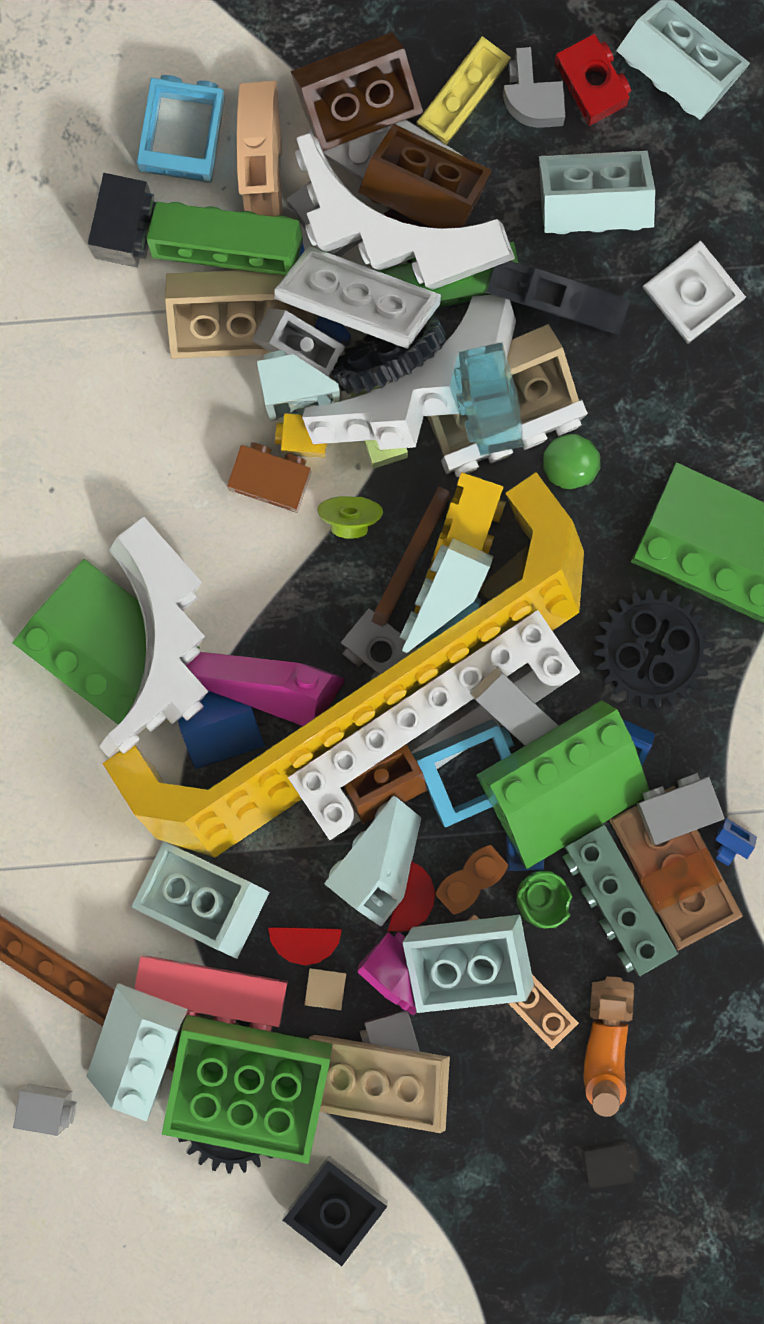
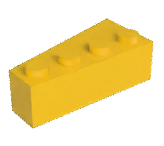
M461 472L457 489L450 504L426 578L434 580L437 573L430 569L441 545L449 547L452 538L482 552L489 553L494 536L488 535L491 522L499 523L506 503L499 500L503 486ZM416 605L414 613L418 614L421 607Z

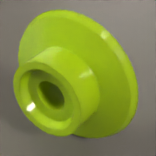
M354 496L333 497L320 503L317 508L321 519L331 524L332 533L338 537L348 539L366 535L368 526L379 521L383 515L382 507L375 501Z

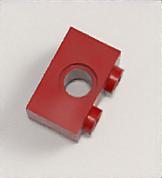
M595 34L557 53L554 62L588 126L626 107L630 98L628 94L631 92L630 85L624 74H617L611 64L614 58L609 46L605 41L600 43ZM590 72H598L603 76L605 82L597 86L591 85L587 82L585 75Z

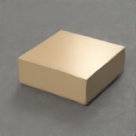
M310 968L305 1005L341 1010L346 973Z

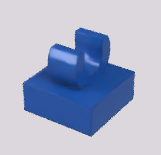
M725 818L717 831L716 841L722 845L717 851L716 859L727 866L730 865L736 854L748 859L755 849L757 836L730 819Z

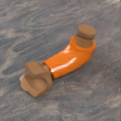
M607 976L603 981L592 982L590 1017L600 1020L594 1021L592 1024L586 1048L583 1077L587 1099L593 1105L594 1111L604 1117L616 1114L627 1094L625 1051L629 1025L620 1021L629 1022L632 1020L634 984L622 981L620 977Z

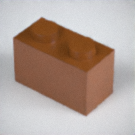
M251 442L250 447L241 445L227 485L228 490L298 513L312 473L311 468L305 466L306 460L291 454H286L284 459L271 455V448L255 442Z
M407 744L343 786L346 796L362 824L374 819L379 807L383 803L389 802L393 795L404 803L428 790L423 772Z

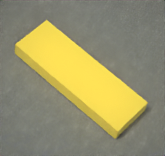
M482 36L418 119L417 126L447 145L509 64L511 57Z

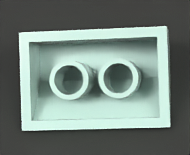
M660 0L643 14L616 50L631 67L639 69L652 80L655 87L663 92H667L680 103L684 111L696 116L699 120L717 104L750 64L674 0Z
M648 151L539 156L541 207L545 233L603 232L613 229L640 230L642 228L654 227L655 186Z
M274 351L264 354V360L257 361L265 406L270 421L284 419V413L303 415L305 407L341 401L338 383L294 354L286 355L285 351Z
M119 983L115 988L87 1078L112 1109L147 1121L157 1100L188 1009Z

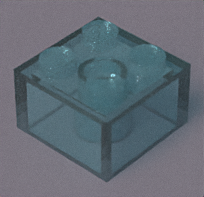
M500 342L460 351V367L454 368V375L458 390H462V392L457 393L456 398L460 415H467L469 419L465 420L469 442L476 441L480 456L523 447L524 439L519 395L503 343Z

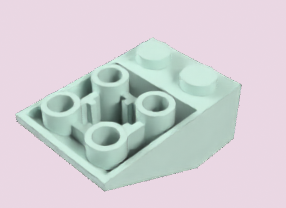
M452 538L449 547L441 545L430 569L437 574L434 580L426 578L415 602L421 609L418 614L411 611L399 637L406 640L402 651L408 653L475 601L490 568L493 556Z
M393 795L389 802H385L379 807L375 814V820L367 830L358 834L354 839L352 849L346 857L332 867L329 878L324 884L357 911L379 926H382L404 898L421 817Z

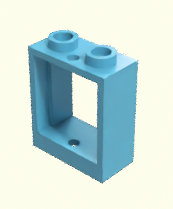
M161 75L160 79L151 78L137 159L140 172L211 183L225 103L223 89L218 88L216 83L200 80L197 81L196 85L182 83L181 78L172 75ZM161 97L213 105L204 159L153 151Z
M493 719L412 754L423 772L428 794L444 827H448L493 807L487 795L484 794L453 808L434 764L491 738L501 760L511 755L508 748L514 746L508 730L504 726L499 727Z

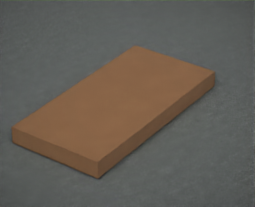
M672 786L666 789L665 792H668L676 788L675 786ZM637 805L609 819L676 950H680L743 917L698 830L657 845H652Z

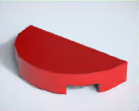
M412 861L404 898L393 912L388 931L404 932L411 930L412 927H418L428 918L434 907L435 889L432 879L423 867Z
M268 927L270 941L277 953L289 962L300 965L319 963L330 956L339 944L342 929Z

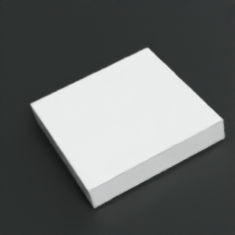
M701 241L643 286V289L687 344L746 298Z

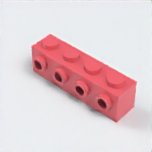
M142 955L139 960L134 989L188 1009L186 1015L198 1017L199 1013L213 1015V1020L235 1024V1020L250 1022V1028L271 1032L272 1026H280L288 981Z

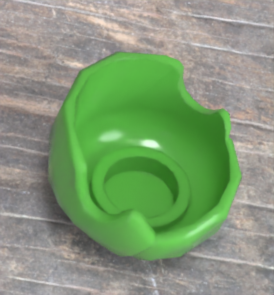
M578 434L562 435L552 440L543 453V470L548 479L556 486H560L563 489L579 488L589 485L595 479L600 470V453L592 441Z
M535 871L519 884L516 894V906L522 918L538 928H556L570 917L569 905L572 894L562 877L551 871Z

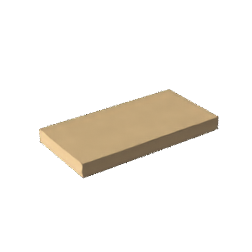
M320 1035L309 1037L310 1040L333 1044L320 1112L436 1133L446 1130L449 1056Z

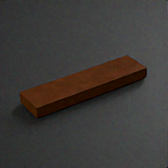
M438 487L374 612L371 622L381 627L386 626L451 496L450 491Z

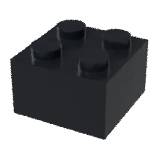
M103 172L88 240V246L95 259L138 268L139 259L146 258L149 247L146 239L147 223H151L156 206L154 194H151L147 181Z
M328 1156L284 1213L282 1221L342 1267L388 1207V1201L335 1159Z

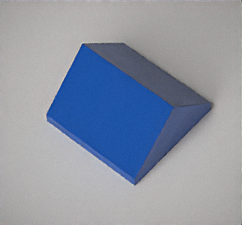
M209 690L200 701L204 707L188 721L184 717L178 720L182 737L195 769L265 747L253 708Z

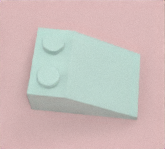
M163 841L131 907L237 959L269 892Z

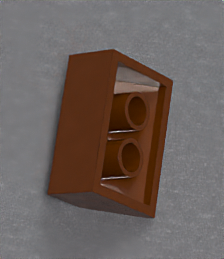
M393 32L290 71L302 108L312 132L318 139L323 151L423 113L404 47Z
M393 124L371 157L358 193L368 197L376 204H383L401 213L404 217L416 220L431 228H463L466 226L492 170Z

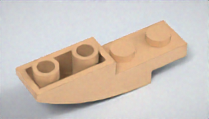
M277 81L240 83L237 110V173L239 195L243 194L244 211L273 217L283 215L279 155H282Z
M473 914L467 921L478 920L479 918ZM532 975L534 986L527 1000L508 1004L553 1049L579 1023Z

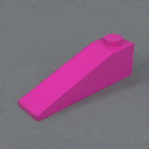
M200 652L186 666L207 690L301 726L306 725L328 709L344 684L345 679L314 666L301 663Z

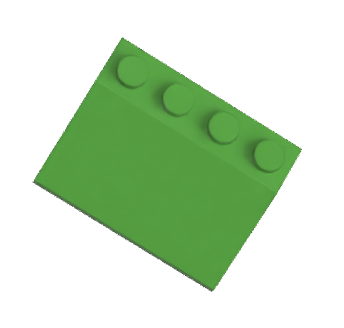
M676 462L631 562L764 623V502Z
M83 559L33 615L12 643L119 725L134 703L144 673L146 659L144 619L139 601L87 560Z
M602 700L476 775L526 869L644 799L642 793L650 791L634 742L618 710Z
M186 1015L181 1031L162 1135L309 1164L333 1044Z

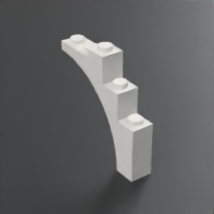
M308 133L296 138L300 148L295 151L298 164L302 171H308L312 183L307 185L309 196L314 206H320V208L307 213L310 224L305 225L313 246L318 245L321 250L329 252L362 239L363 242L358 244L361 256L366 265L371 263L372 267L378 271L416 257L417 261L412 263V267L419 284L424 282L426 287L431 290L515 259L504 226L498 219L463 228L437 229L406 224L386 217L366 206L346 188L327 161L315 136Z
M495 295L472 296L469 308L452 336L442 345L440 350L434 353L433 358L424 361V365L416 367L410 375H405L399 378L397 382H391L383 388H378L361 396L326 405L305 407L302 418L312 443L323 444L376 440L380 450L416 447L423 416L459 414L466 383L502 380L516 324L510 300Z
M142 517L120 534L109 549L130 580L138 598L146 632V659L141 685L132 707L123 721L106 736L99 746L108 757L118 750L125 754L139 742L140 738L137 734L145 728L150 732L153 731L166 718L172 725L181 717L188 721L204 707L200 701L208 692L185 666L201 652L197 646L205 637L183 612L198 598L194 593L202 582L145 517Z

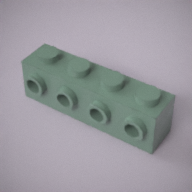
M600 825L564 847L568 853L562 856L566 866L573 876L577 873L580 874L586 885L581 888V892L591 908L597 905L604 918L599 923L609 940L616 937L622 948V951L618 952L617 955L627 972L634 970L638 976H641L678 955L605 825Z

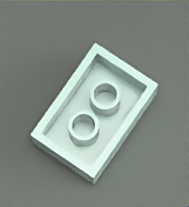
M520 915L412 927L403 941L417 1013L523 1002L527 1000L534 986Z

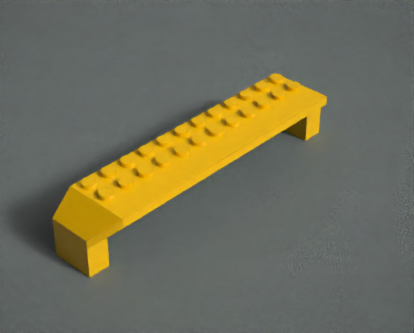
M534 473L506 492L518 524L531 540L522 580L209 790L164 783L155 767L136 745L125 754L121 751L102 764L138 820L156 839L215 858L302 800L288 777L537 610L552 631L577 615L580 610L584 550L572 519L539 475Z

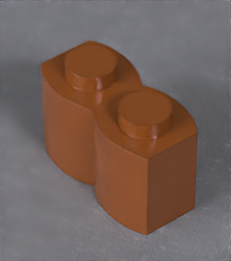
M491 845L480 847L467 858L461 870L450 873L440 882L435 895L452 914L460 913L475 902L481 889L494 885L502 878L508 864Z

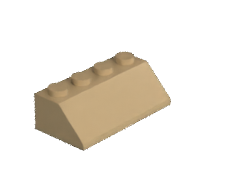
M244 270L166 273L165 304L171 359L264 355L270 353V351L256 344L252 339L268 308L286 310L314 328L315 314L274 299L275 288L285 277L282 275Z
M549 324L512 339L501 381L466 383L459 414L427 416L444 456L579 402L563 347Z

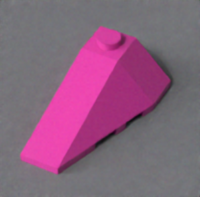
M388 931L359 963L357 972L385 998L396 1005L398 1004L402 1009L407 1010L414 1016L417 1010L403 947V941L406 937L400 932L393 936Z

